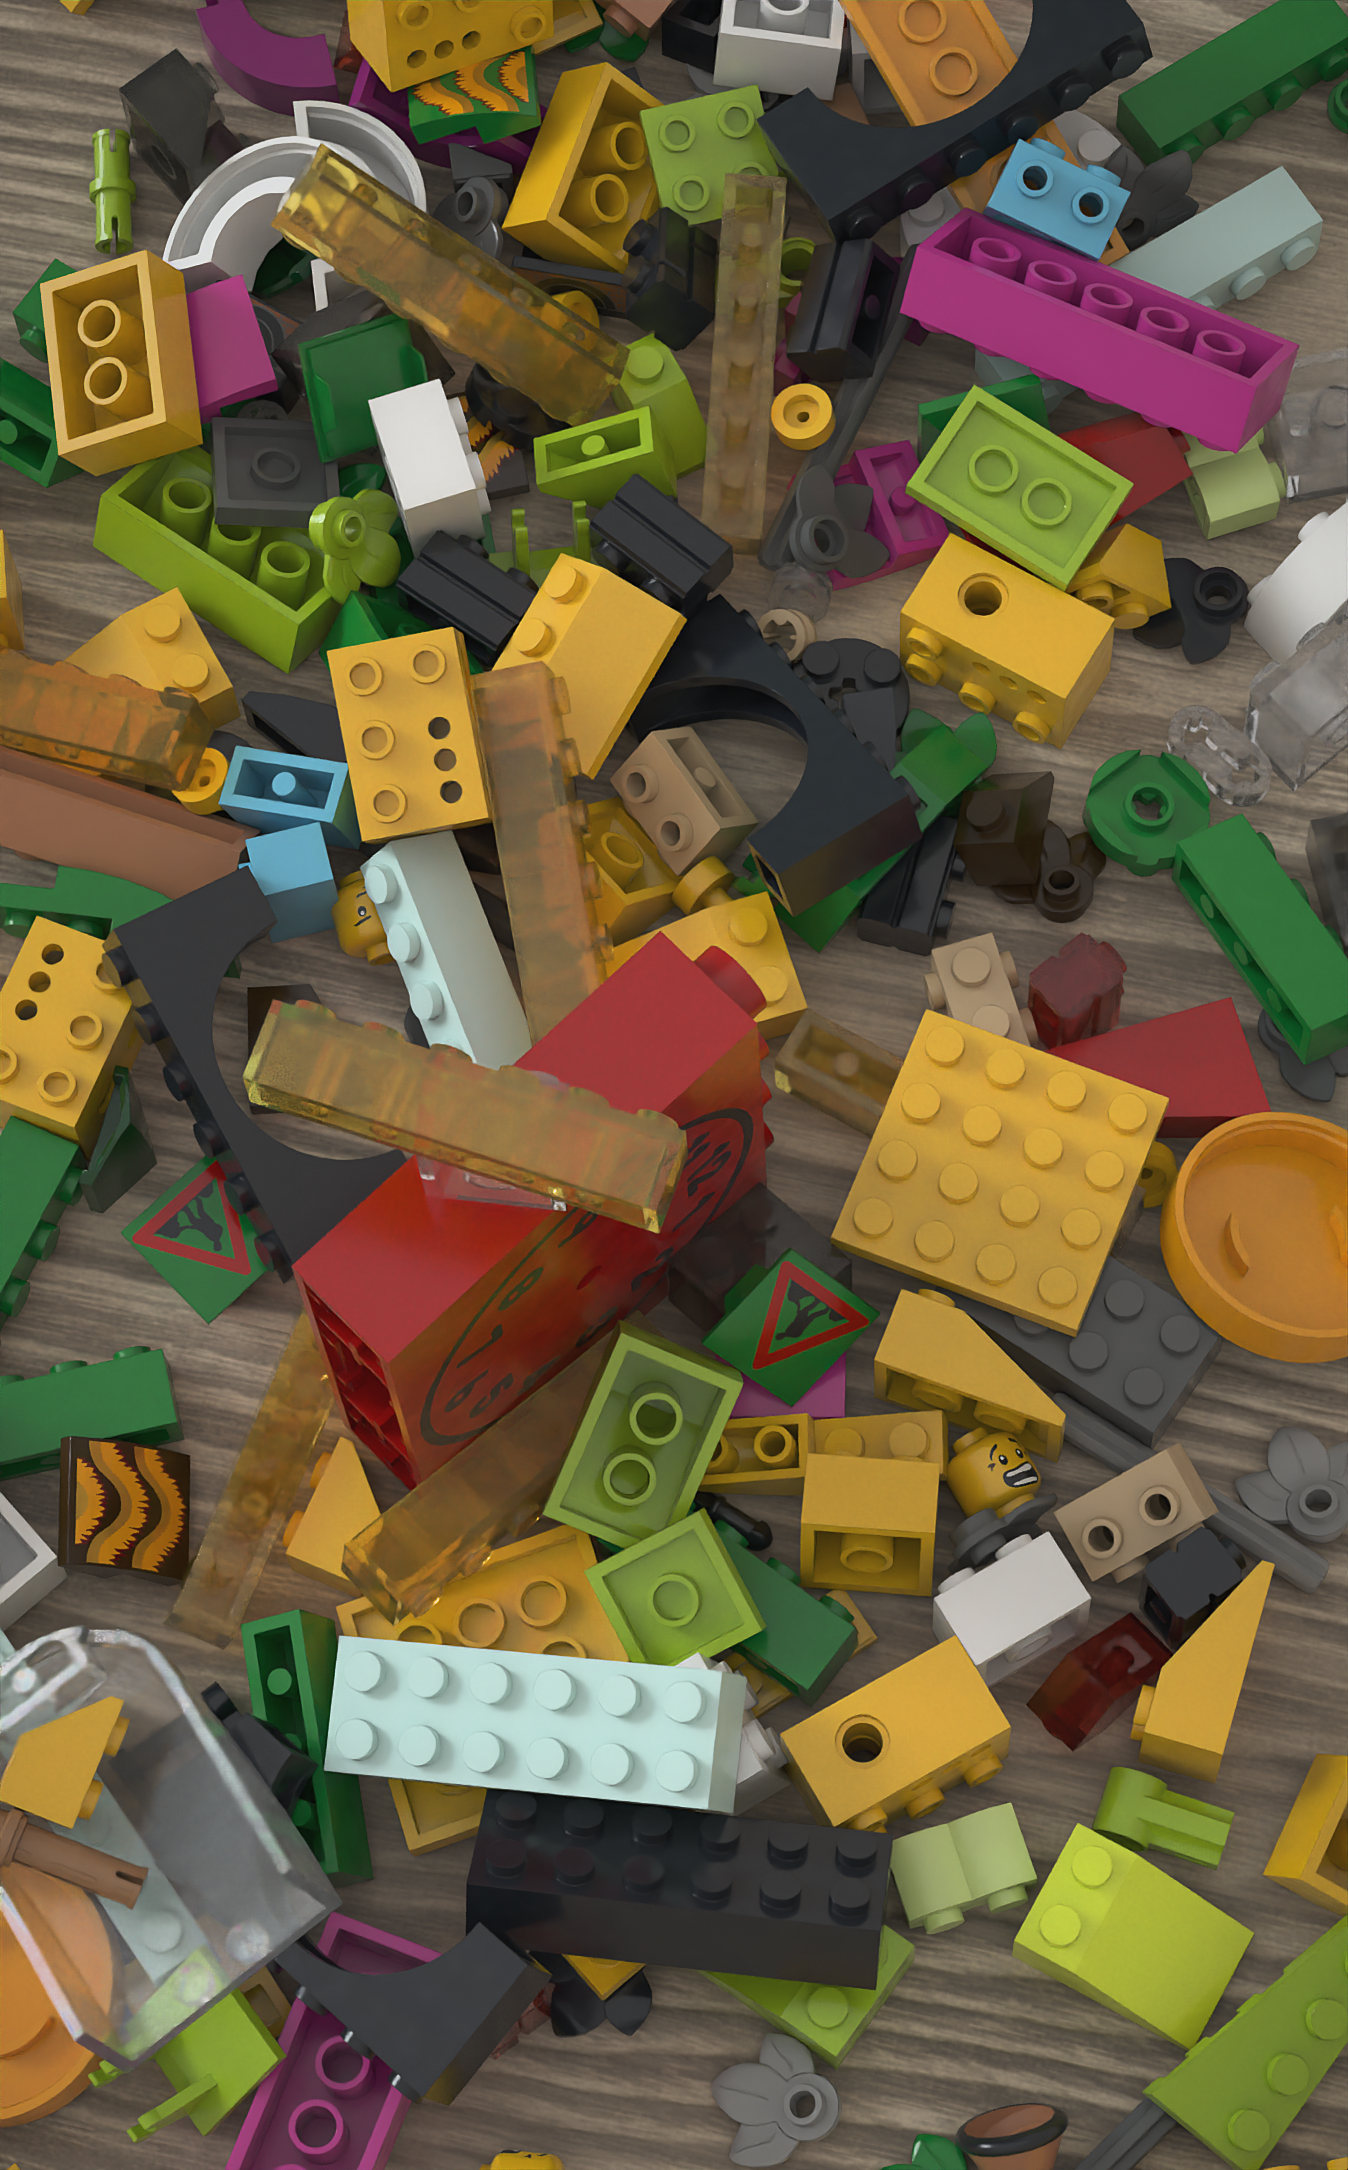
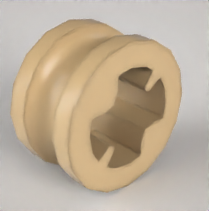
M795 609L770 610L757 623L762 632L763 639L768 645L775 641V638H781L780 634L775 633L778 625L794 626L796 635L790 636V639L796 640L793 648H783L792 664H796L802 658L804 650L817 640L816 627L811 618L804 612Z

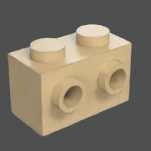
M691 726L652 731L609 779L622 797L623 804L628 813L639 821L657 847L661 860L675 872L677 877L686 875L698 863L710 856H716L724 862L759 824V821Z
M992 932L931 950V971L922 975L932 1011L941 1009L942 1014L1029 1047L1038 1044V1035L1031 1012L1028 1007L1018 1010L1012 992L1013 988L1019 987V980L1009 950L999 953Z
M1179 1442L1053 1513L1091 1581L1093 1582L1111 1572L1116 1583H1119L1143 1570L1150 1563L1146 1555L1147 1551L1167 1541L1171 1550L1175 1552L1178 1542L1199 1527H1204L1201 1521L1219 1511ZM1164 1496L1169 1500L1171 1508L1166 1504ZM1109 1529L1112 1531L1114 1538L1111 1536Z

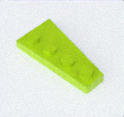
M1345 1915L1283 1969L1284 1975L1262 1994L1255 1993L1235 2010L1238 2014L1212 2037L1205 2036L1185 2054L1186 2059L1166 2077L1159 2076L1142 2091L1143 2094L1235 2170H1258L1348 2042V1915Z

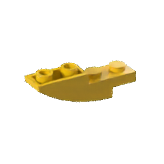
M943 1410L821 1420H814L808 1413L729 1419L697 1491L746 1495H803L807 1453L825 1454L834 1450L848 1451L856 1454L858 1457L891 1459L895 1456L910 1455L918 1457L925 1462L940 1463L939 1481L948 1480L947 1465L949 1463L948 1416Z

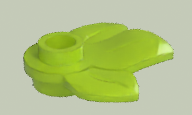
M364 489L353 499L341 496L333 497L327 502L320 503L314 509L310 518V539L313 545L325 554L324 584L332 598L342 606L351 590L358 592L361 582L369 586L384 588L394 583L399 575L401 564L399 547L396 540L388 534L398 516L399 508L396 501L390 495L380 490Z

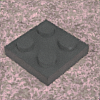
M211 418L209 437L215 524L309 528L310 518L314 509L320 503L340 496L337 459L320 463L313 423L311 421Z

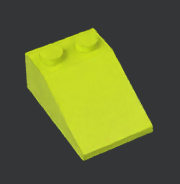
M1077 1823L1014 1939L1012 1956L1182 2049L1189 2051L1200 2039L1255 1933L1139 1855Z

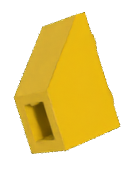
M1128 523L1104 532L1065 593L1115 618V628L1132 629L1144 625L1148 622L1150 616L1171 608L1161 540Z
M340 1436L333 1453L325 1451L318 1459L310 1479V1488L315 1489V1492L306 1511L296 1510L292 1515L283 1536L282 1546L288 1548L285 1554L292 1571L354 1597L361 1598L366 1595L389 1546L390 1539L352 1441Z
M110 1696L19 1735L0 1780V1802L20 1808L27 1813L67 1829L73 1828L77 1817L89 1821L104 1785L103 1782L93 1779L103 1753L112 1757L116 1756L129 1725L130 1719L119 1715L124 1700Z

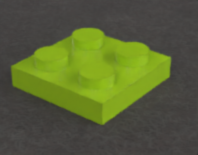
M705 1508L584 1571L632 1663L676 1666L698 1652L710 1658L767 1627Z

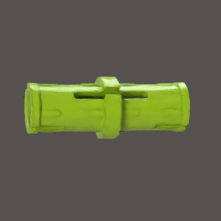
M102 129L92 135L95 180L89 184V198L91 202L96 204L95 248L104 254H110L112 231L116 233V255L127 253L134 247L131 203L136 200L137 195L136 183L130 179L129 145L131 137L128 132L121 129H115L113 152L110 151V129Z

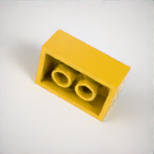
M146 249L40 284L59 456L94 476H100L203 444L184 274Z

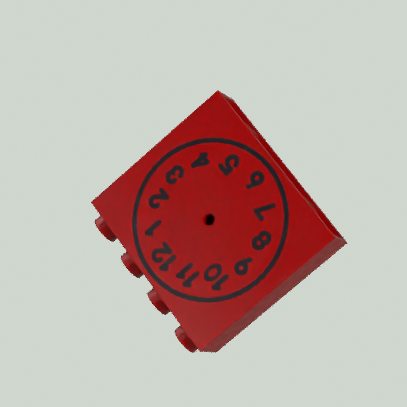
M659 931L291 1266L344 1426L431 1514L603 1356L618 1319L635 1326L768 1202L765 1150L774 1143V1137L763 1120V1107L772 1099V1094L761 1077L760 1062L769 1055L770 1051L765 1039L758 1031V1024L753 1020L767 1007V1001L761 989L747 971L721 948L711 945L697 959L692 961L666 935Z

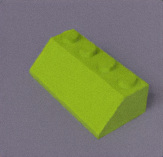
M199 446L137 464L100 496L93 540L94 548L163 593L178 587L190 611L286 674H290L325 641L342 605L337 603L326 589L323 580L325 554L313 545L309 535V528L215 524L211 454Z

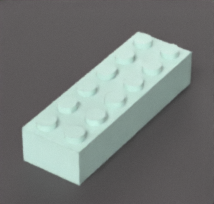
M339 1635L324 1771L356 1776L520 1791L733 1814L747 1677L718 1670Z

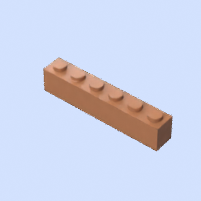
M0 745V845L13 849L15 854L23 859L49 861L66 867L111 875L152 889L175 900L238 870L239 864L250 862L245 840L261 835L260 829L213 814H194L187 810L183 804Z

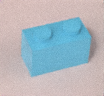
M236 745L218 803L236 822L260 829L262 834H271L320 822L325 844L359 850L362 839L347 763Z
M320 822L245 840L250 862L239 864L238 866L240 869L248 865L278 920L269 932L272 943L335 928L331 917V909L339 901Z

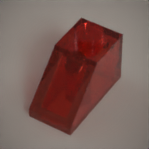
M1130 1612L1068 1652L1026 1705L1042 1721L1045 1729L1053 1737L1061 1740L1074 1752L1105 1731L1140 1697L1143 1684L1152 1686L1159 1679L1161 1668L1174 1654Z

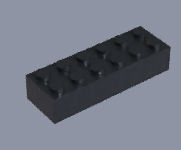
M487 1788L466 1883V1936L481 1922L505 1932L524 1950L876 1990L889 1895L893 1834Z

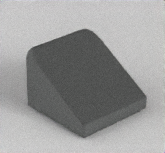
M449 143L455 194L458 193L470 178L483 176L492 179L498 187H501L507 195L508 204H511L515 194L511 164L463 145Z

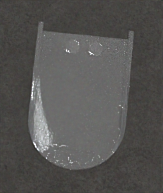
M81 1625L54 1631L22 1647L0 1665V1780L19 1735L107 1697L114 1696L124 1700L119 1715L130 1719L129 1725L116 1756L112 1757L103 1753L93 1779L103 1782L104 1785L89 1821L77 1817L73 1828L67 1829L25 1811L24 1814L30 1816L27 1823L137 1866H145L149 1870L135 1906L131 1910L123 1904L18 1863L11 1862L10 1867L3 1865L0 1868V1909L73 2040L126 2074H129L341 1906L343 1902L292 1820L261 1775L179 1668L164 1653L130 1631L117 1628V1631L89 1630ZM0 1802V1808L9 1812L14 1808Z

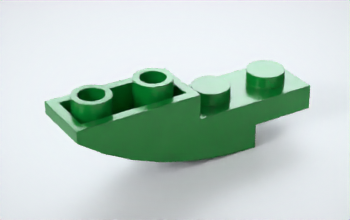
M58 865L54 888L0 883V928L11 936L26 939L36 916L98 939L106 940L113 929L173 900L157 891L122 878L96 871ZM239 956L230 963L223 977L240 979L242 965Z

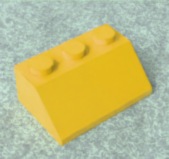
M608 62L562 72L501 229L545 260L624 274L628 267L629 254L623 250V242L627 233L637 221L641 219L647 221L661 208L639 111L663 106L664 104Z
M561 553L475 698L480 724L509 748L594 780L687 619L679 612L607 569Z

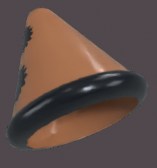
M1025 2103L1000 2107L981 2113L961 2125L956 2133V2144L963 2152L970 2156L980 2170H1053L1062 2135L1068 2127V2115L1059 2107L1043 2103Z

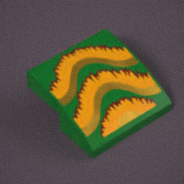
M529 45L409 86L410 128L418 144L420 145L476 126L484 144L540 126L541 116L535 50L533 46Z

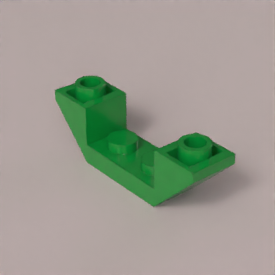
M940 725L889 773L894 779L900 775L904 776L914 788L921 803V808L915 814L923 834L942 812L947 814L961 799L963 791L970 788L988 769V765L944 726ZM912 845L797 916L793 917L781 902L774 908L775 915L820 954L860 910L861 901Z

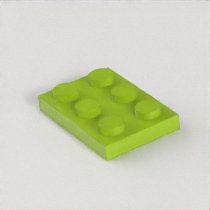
M974 384L908 482L905 493L1065 592L1131 493L1134 483Z

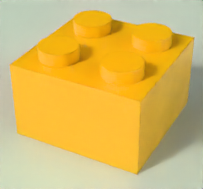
M843 1450L829 1451L825 1454L807 1453L801 1514L800 1587L931 1597L940 1463L925 1462L918 1457L910 1455L883 1459L858 1457L854 1453Z

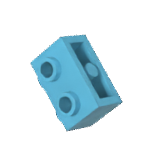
M1032 138L1029 144L1019 139L982 214L1098 261L1131 192L1119 187L1121 179L1102 167L1088 164L1086 170L1063 160L1066 153L1048 141ZM1023 180L1034 182L1038 190L1027 188ZM1079 206L1088 208L1092 212L1093 217L1085 216L1080 211Z

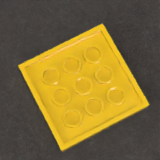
M926 1009L833 1230L831 1246L1076 1338L1168 1109L1169 1098Z
M567 1524L336 1606L344 1636L631 1662L584 1573L585 1570L600 1562L592 1536ZM388 1779L406 1843L414 1857L477 1835L487 1789Z

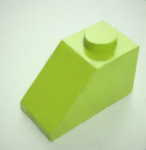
M654 333L604 357L607 391L620 413L650 405L674 451L676 480L718 460V454L685 374L668 346L654 338Z
M650 405L533 439L536 484L541 493L570 501L585 500L586 505L602 509L609 500L612 501L615 498L616 493L634 474H639L666 496L673 495L678 497L674 451Z

